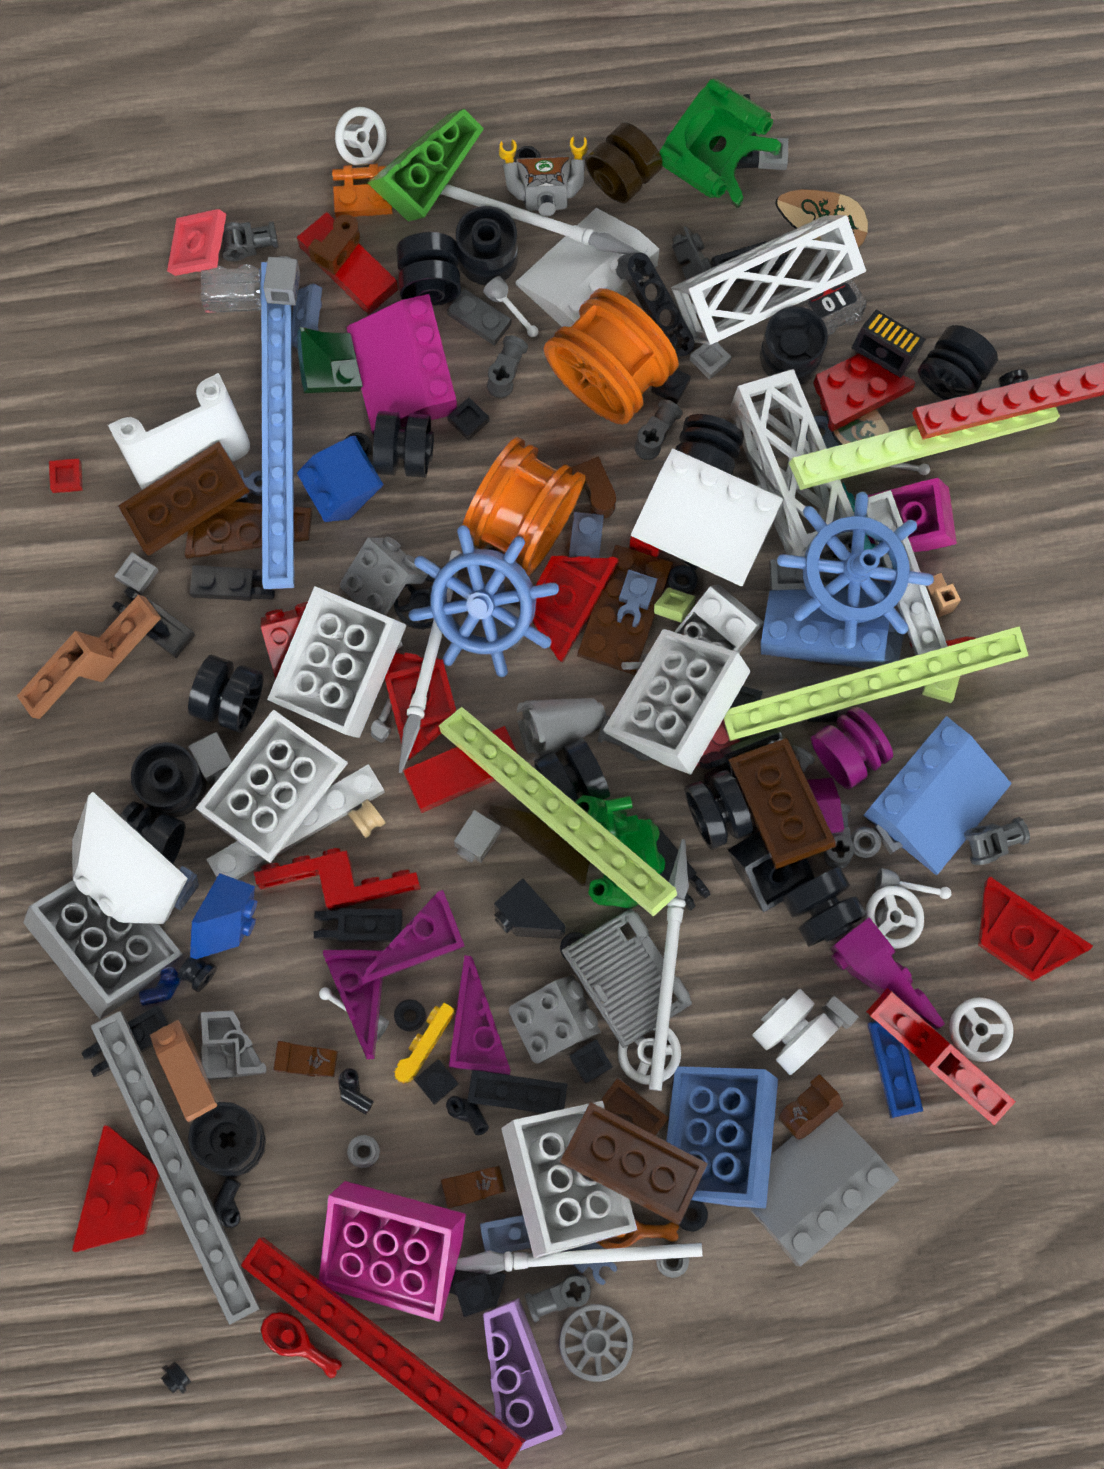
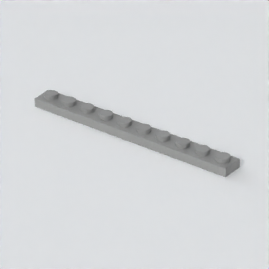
M119 1011L91 1025L93 1033L229 1325L259 1310L261 1307L123 1012Z

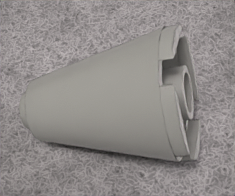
M594 698L526 700L520 702L517 706V713L522 712L523 720L518 721L521 739L528 754L535 753L536 756L533 760L551 752L555 754L562 750L563 746L602 727L603 720L606 717L604 706Z

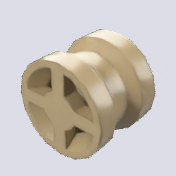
M368 799L362 802V807L358 810H351L347 813L365 838L371 835V830L375 827H382L386 824Z

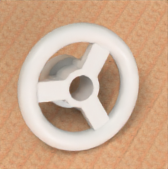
M355 107L341 116L335 130V142L344 160L355 166H367L378 160L384 151L387 138L386 129L382 119L376 112L366 107ZM356 116L366 117L362 125H347ZM375 124L378 132V142L372 152L368 141L370 137L369 132ZM358 132H359V134H360L359 140H357V134H358ZM345 145L351 148H360L364 157L353 156Z
M886 886L877 890L868 900L865 909L867 913L865 920L870 917L884 936L902 925L913 928L906 937L901 939H891L885 936L894 949L907 947L918 939L924 926V912L919 900L912 892L899 886ZM894 895L904 898L911 905L915 918L904 915L903 911L897 908ZM884 898L885 907L880 908L875 914L878 902ZM890 913L894 915V922L890 919Z
M978 997L964 1001L955 1009L950 1019L949 1032L954 1046L965 1057L978 1062H988L999 1058L1008 1050L1013 1038V1024L1008 1012L999 1003L988 998ZM984 1007L994 1011L1001 1019L1002 1024H989L985 1019L978 1016L974 1008ZM964 1014L969 1020L964 1028L965 1037L970 1041L968 1046L964 1044L959 1033V1023ZM977 1024L983 1026L985 1031L983 1036L976 1033L975 1028ZM992 1034H1003L1000 1044L995 1049L988 1052H977L980 1044L986 1042Z
M670 1028L668 1029L667 1038L670 1045L666 1047V1056H672L668 1066L664 1069L663 1082L675 1073L681 1060L679 1040ZM642 1036L634 1041L638 1045L637 1055L641 1060L637 1071L629 1063L627 1057L628 1046L622 1048L619 1043L618 1060L624 1073L638 1083L649 1085L650 1075H646L649 1066L652 1065V1058L645 1056L644 1048L648 1046L654 1047V1038L645 1039Z

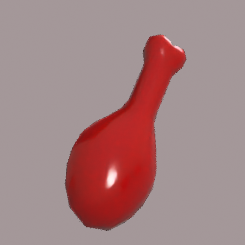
M278 1312L271 1313L263 1319L260 1329L262 1338L273 1352L281 1356H302L320 1367L330 1379L335 1378L337 1371L342 1367V1362L337 1358H330L314 1347L309 1340L305 1327L296 1317Z

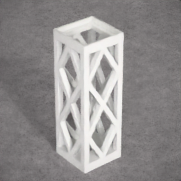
M829 215L820 217L674 285L671 289L681 315L693 335L694 342L711 345L773 316L784 308L792 307L866 272L847 215ZM820 236L822 241H817V240H812V239L817 238V237ZM804 248L819 250L799 280L784 278ZM793 249L775 276L767 275L779 256ZM827 254L829 265L825 271L810 278ZM766 261L758 274L744 272ZM736 279L753 281L732 312L716 310ZM724 281L710 304L707 305L705 298L713 286ZM762 282L769 283L758 302L744 309ZM778 285L790 286V288L772 296ZM696 314H698V317H699V319H700V322H701V325H702L703 329H701V326H700V324H699V321H698V318H697ZM712 316L723 317L724 319L714 323Z
M792 369L739 385L728 412L733 424L741 429L744 434L742 446L758 485L762 489L784 498L774 524L786 554L804 557L808 545L818 532L806 533L798 514L800 513L804 516L803 509L806 506L795 499L796 491L820 509L819 515L827 525L838 519L854 516V512L840 480L814 486L816 495L807 488L800 490L789 465L791 459L827 448L795 371ZM765 393L764 400L752 402L751 397ZM780 407L787 426L772 416L769 410ZM768 423L792 441L791 447L766 429V424ZM770 443L789 457L786 472L779 467ZM845 532L836 536L844 543L852 539L853 532ZM825 544L820 558L833 556L834 552L827 544Z

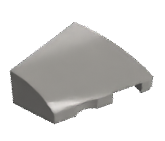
M233 1010L201 1012L199 1014L200 1059L208 1080L266 1073L264 1062L261 1063L252 1047L251 1040L248 1035L244 1034Z

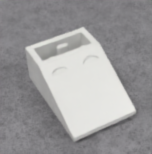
M717 584L708 588L675 632L740 653L762 627L764 621Z

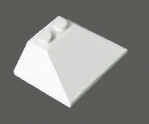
M94 792L88 796L72 840L73 881L77 888L83 894L92 897L104 914L112 916L118 922L164 924L168 920L188 878Z

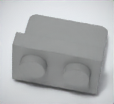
M368 537L341 580L340 587L357 604L386 616L405 584H423L428 574L415 566V558L405 554L400 549L401 545L393 538Z
M573 975L555 980L509 1007V1014L534 1063H541L568 1047L601 1033L597 1017L589 1009L583 997V989Z

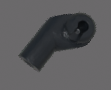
M347 1068L338 1078L340 1098L346 1104L367 1115L374 1101L360 1093L359 1074L357 1071Z

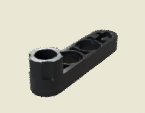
M631 253L620 256L617 260L618 266L615 269L619 278L627 280L644 312L661 328L670 340L677 356L690 354L694 348L693 335L650 258L644 253ZM642 276H649V279H645L640 283L638 282L639 280L644 279ZM649 284H653L657 289V296L653 301L648 300L645 295V289ZM664 309L668 310L671 314V322L668 326L662 325L659 319L660 313ZM673 330L674 334H668L667 332ZM677 338H683L682 348H676Z

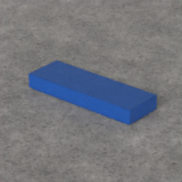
M877 1021L868 1023L890 1118L923 1112L908 1049Z

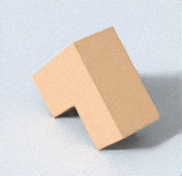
M942 573L934 575V582L926 586L937 618L952 613L961 601L954 585L950 584L947 586Z

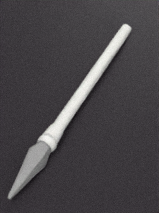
M448 184L441 192V195L478 207L492 206L508 213L511 218L568 236L586 246L591 245L598 251L620 254L642 253L608 233L594 232L591 228L587 229L577 225L572 226Z
M456 550L451 551L449 561L453 559L455 556L461 554V552ZM458 571L453 575L456 578L458 575ZM450 588L447 589V603L451 602L453 590ZM433 620L416 690L412 696L410 708L407 709L408 718L403 728L399 773L403 772L420 730L421 719L425 715L426 696L442 637V632L435 620Z
M685 839L681 840L669 883L676 888L677 896L667 904L668 925L649 1089L655 1091H662L680 923H682L684 912L682 908L686 905L684 899L689 888Z
M702 1243L562 1251L537 1258L533 1257V1253L514 1252L512 1254L510 1251H507L503 1254L489 1250L459 1258L455 1270L492 1275L502 1270L510 1272L513 1268L520 1270L538 1266L702 1257Z

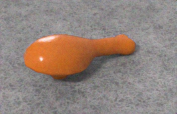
M635 1219L636 1231L596 1243L609 1249L629 1247L643 1238H664L670 1242H676L679 1239L677 1233L679 1225L673 1222L666 1225H650L640 1223Z

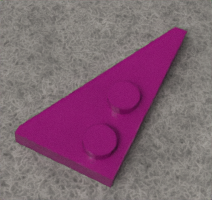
M443 890L438 891L358 977L360 986L459 950L465 946Z
M323 950V956L366 1059H375L383 978L360 986L358 977L383 950Z
M464 955L449 1068L510 1075L511 1069L473 957Z

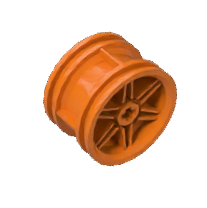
M599 288L580 306V318L571 327L563 326L555 332L554 337L545 343L544 353L554 373L574 396L606 420L623 425L627 424L633 415L642 408V394L648 387L662 386L668 377L677 370L679 366L678 357L670 340L661 328L640 307L615 291Z
M516 437L502 450L482 480L467 510L462 525L469 528L472 539L474 538L473 543L475 547L483 549L485 546L490 545L504 554L515 537H523L525 545L515 561L530 576L547 556L567 523L583 489L585 475L581 472L572 475V467L566 464L558 470L537 459V447L533 445L525 447V440Z

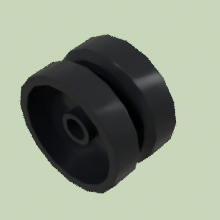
M727 770L711 775L709 788L700 780L685 786V797L692 818L708 848L713 850L725 845L728 841V832L736 839L753 832V825L745 800L734 778Z

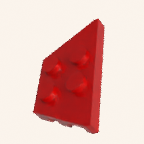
M857 354L816 374L813 384L816 393L820 396L822 411H827L829 417L828 429L833 432L912 391L916 382L904 375L900 378L872 360Z
M551 556L535 586L556 583L559 586V591L556 595L536 598L533 624L538 631L551 639L550 648L560 662L563 663L619 563V559L615 557Z
M406 652L405 654L395 653L384 678L401 744L403 728L408 718L407 709L410 708L409 705L416 690L424 659L417 654ZM436 658L426 696L425 715L421 719L420 730L407 761L415 757L441 735L439 725L457 711L443 659Z
M989 876L984 883L978 946L1031 982L1091 950L1093 945Z
M103 1126L72 1248L73 1252H81L146 1234L160 1175L154 1162L143 1155L132 1143H129L111 1126Z

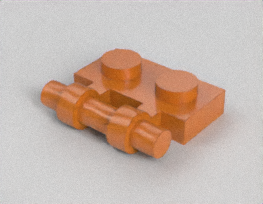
M378 163L369 164V167L353 168L352 165H345L343 169H332L333 181L344 180L345 186H333L336 218L341 215L358 217L393 214L392 206L369 184L354 185V180L356 179L371 180L386 166H378Z

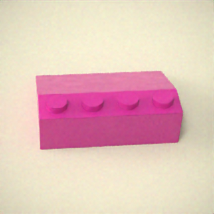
M429 294L400 300L346 326L347 333L351 334L363 385L361 390L372 434H374L378 411L399 412L401 427H405L410 413L429 414L431 420L447 417L457 408L456 396Z
M344 1181L328 1197L319 1280L332 1291L440 1322L462 1246L466 1214Z

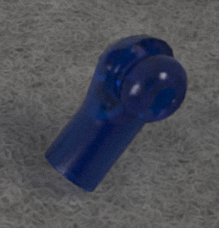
M165 967L161 970V978L156 987L139 991L142 1006L168 1001L173 997L180 984V979L177 978L178 972L174 967Z

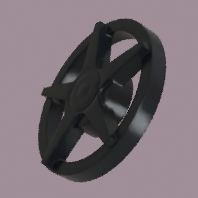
M428 575L425 579V581H430L432 583H434L435 580L430 575ZM405 584L404 588L407 587L411 593L410 603L399 607L400 594L394 602L395 612L404 624L414 629L424 630L432 628L433 621L425 623V620H420V623H416L407 619L402 612L431 606L430 598L433 584L428 590H416L411 584Z

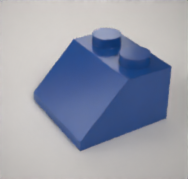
M350 436L314 454L297 472L324 522L349 520L384 485L356 436Z
M219 873L192 920L191 958L199 959L238 947L244 936H250L256 919L252 918L257 907V901L254 900L255 886Z

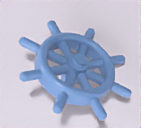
M859 492L856 495L854 516L838 519L828 525L814 507L806 506L803 509V515L818 534L808 545L804 557L781 554L777 558L778 565L782 567L803 569L804 584L811 597L794 611V618L802 621L817 608H820L827 615L844 621L843 645L847 649H852L856 644L857 623L868 622L882 615L887 618L899 634L907 633L909 629L908 624L894 607L904 595L908 583L929 586L934 582V577L929 573L910 571L908 556L901 542L916 530L917 523L914 520H908L893 532L881 522L867 518L868 495L865 492ZM853 532L851 553L836 535ZM865 535L872 537L879 544L873 549L864 551ZM825 544L830 547L840 561L820 559ZM888 553L892 568L877 567L880 558ZM819 571L839 574V576L824 587ZM871 578L892 581L886 596L883 595ZM848 585L847 603L844 605L832 596ZM860 587L863 588L875 605L859 608Z
M461 525L457 529L463 553L455 556L443 568H440L423 556L415 558V566L435 580L431 590V606L413 609L409 612L408 616L411 621L434 618L440 631L452 642L442 658L445 666H451L462 649L476 654H491L497 676L505 677L508 674V669L503 651L515 645L523 636L542 648L546 649L551 646V639L532 627L531 624L536 611V598L556 595L559 591V586L556 583L533 586L525 570L515 561L525 545L523 537H515L505 554L489 549H475L469 528ZM479 565L495 569L486 584H484ZM467 567L472 588L453 575ZM505 577L511 581L516 590L504 592L503 580ZM447 589H452L466 599L447 603ZM520 602L519 618L499 605ZM468 611L469 614L462 626L458 625L451 615ZM493 616L511 627L512 630L498 636ZM480 619L486 638L471 634Z

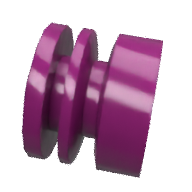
M855 706L848 710L846 716L841 715L836 721L838 729L832 725H827L811 738L812 747L824 768L838 784L849 790L868 776L866 767L876 771L881 767V763L886 764L894 757L891 745L878 724L867 712Z

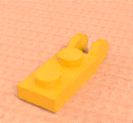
M443 1003L440 1008L438 1006L433 1008L426 1020L430 1024L423 1035L418 1033L409 1047L412 1054L409 1058L401 1059L397 1064L398 1067L395 1068L394 1076L398 1082L408 1084V1082L414 1080L413 1077H416L455 1015L454 1008L446 1003Z

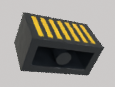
M876 309L861 327L851 348L902 378L915 361L926 339Z

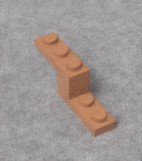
M137 595L99 638L75 631L17 695L18 699L32 718L40 719L79 676L103 682L161 619L160 615L146 597Z

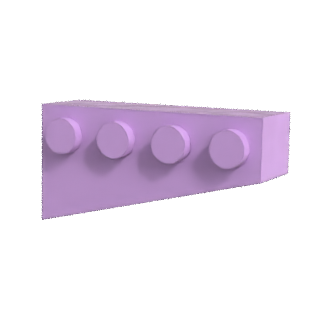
M520 1298L488 1310L483 1314L487 1353L490 1361V1380L494 1396L495 1417L526 1440L520 1451L562 1435L567 1426Z

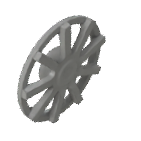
M602 1304L586 1305L575 1310L564 1322L559 1336L560 1354L567 1368L579 1378L592 1382L606 1381L617 1376L628 1364L633 1351L632 1331L626 1319L615 1309ZM600 1310L596 1328L591 1326L585 1312ZM606 1312L616 1317L619 1322L607 1331H604L603 1324ZM579 1315L587 1329L585 1333L569 1327L572 1321ZM621 1327H624L627 1342L611 1341L610 1336ZM566 1332L580 1338L582 1343L565 1348ZM610 1347L627 1348L621 1363L609 1352ZM584 1350L585 1355L575 1368L567 1354ZM602 1356H606L616 1367L615 1370L605 1375H602ZM590 1357L595 1359L596 1376L581 1372Z

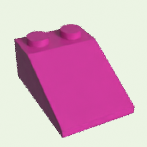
M934 478L890 489L903 524L908 520H914L917 523L916 530L908 536L913 552L929 551L957 544L950 491L944 482L939 478ZM882 491V492L870 494V495H868V497H871V496H874V495H877V494H880V493H883V492H886V491ZM868 536L870 542L875 544L874 539Z

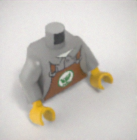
M574 136L571 138L570 147L574 155L572 160L571 156L521 158L516 159L517 162H514L513 158L517 149L516 142L512 139V151H505L501 141L499 156L506 163L503 165L508 191L518 200L524 202L526 210L539 211L543 216H551L556 210L567 208L568 199L573 198L584 183L585 160H582V158L588 151L587 139L585 137L584 145L580 148L575 147Z

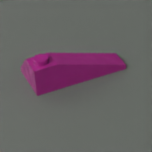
M870 917L830 948L834 953L831 955L832 960L842 971L846 969L849 974L880 995L888 988L933 1029L937 1030L945 1025L926 995L919 988L913 989L911 986L913 983L911 973L907 967H903L894 961L892 954L896 951Z

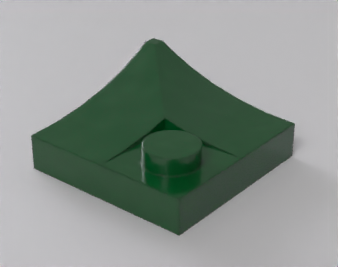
M305 327L298 329V358L304 393L359 392L363 385L351 334L322 332Z

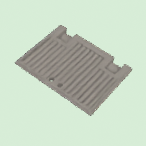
M632 909L626 910L561 950L622 1048H625L656 1028L664 960L649 937L648 928L639 914L635 913ZM628 922L636 933V936L627 941L620 930V927ZM674 975L673 992L678 1000L671 1004L670 1018L692 1005L691 998L689 997L691 995L676 975Z

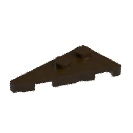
M490 805L489 814L496 818L505 828H509L536 852L545 856L558 869H562L576 880L579 885L585 886L590 861L536 814Z

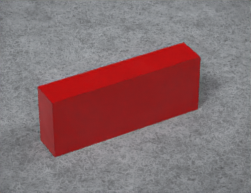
M327 212L297 236L299 247L309 257L308 247L314 239L323 242L330 231L333 230L335 219ZM359 243L335 275L319 266L368 315L398 291L397 280Z
M505 726L491 731L517 753ZM458 747L403 770L421 813L496 781Z

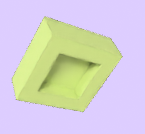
M668 587L655 603L654 614L682 623L695 606V596Z
M960 676L926 685L923 688L922 695L952 703Z

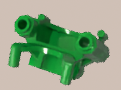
M713 78L709 80L695 97L666 138L659 153L664 168L709 198H720L727 189L732 205L739 208L743 204V193L735 178V170L739 160L743 156L746 157L748 152L753 150L770 152L776 156L780 153L782 145L780 141L774 138L752 136L753 132L757 135H765L769 132L773 125L770 112L720 80ZM724 137L726 139L724 149L719 152L712 151L719 139Z
M583 795L575 801L579 807L658 874L664 871L665 860L658 853L656 846L659 838V829L651 819H638L637 815L627 816L625 809L633 808L631 796L602 800ZM605 874L603 878L590 882L588 894L593 902H596L598 905H612L633 909L638 905L634 899Z

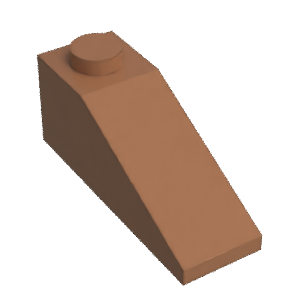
M179 1019L150 1034L158 1060L187 1122L217 1107L218 1105L195 1043Z

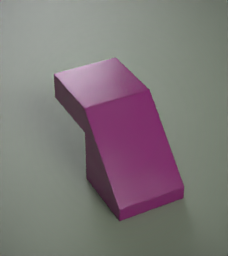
M833 778L807 780L831 833L843 832L844 823L841 801Z

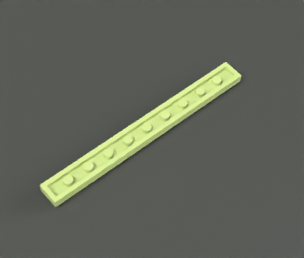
M1053 407L923 440L917 425L793 457L789 465L800 490L1052 423L1060 415L1057 408Z
M1020 626L730 708L723 721L730 742L1025 658L1029 655Z
M463 707L439 725L440 731L444 736L652 916L656 915L677 896L674 886Z

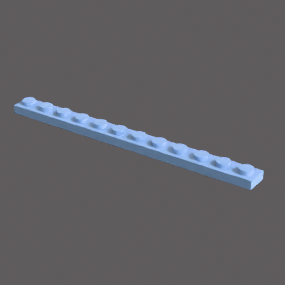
M261 262L262 585L264 589L295 588L292 305L267 303L263 288L267 262Z

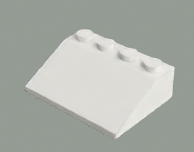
M595 208L577 225L587 229L591 228L594 232L610 234L646 254L654 267L658 266L659 248L639 230L600 209ZM568 236L560 240L516 281V285L562 327H571L580 318V306L590 298V295L599 288L609 289L622 296H625L632 290L627 280L620 279L615 270L618 266L617 260L625 254L598 251L593 246H586Z
M672 448L634 526L631 536L739 586H743L784 498Z
M314 586L267 700L345 735L360 738L407 625Z
M663 629L603 731L656 761L691 775L751 671L736 651Z
M273 709L196 809L203 817L271 863L348 763Z
M603 1101L594 1103L600 1106L601 1108L605 1109ZM589 1104L515 1119L501 1128L534 1258L566 1251L637 1230L628 1198L560 1163Z

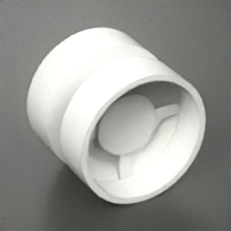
M798 989L788 1000L783 997L761 1019L764 1023L752 1034L765 1050L771 1049L780 1041L785 1044L778 1054L776 1061L789 1075H792L839 1029L825 1013L820 1014L810 1022L805 1019L815 1003L801 989Z

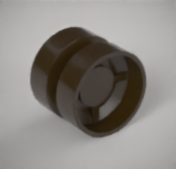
M621 123L607 136L606 143H600L585 158L587 171L595 184L608 197L623 204L629 202L641 190L642 184L648 183L663 167L661 155L654 143L643 131L630 123Z

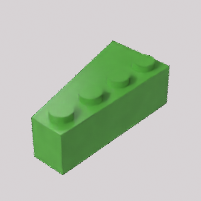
M465 109L447 114L367 183L408 222L424 218L484 128Z

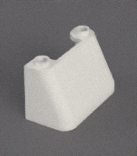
M219 373L203 380L198 385L196 395L201 405L200 407L152 430L145 432L139 420L132 417L122 418L108 425L142 490L218 441L223 445L232 462L248 453L250 449L248 435Z

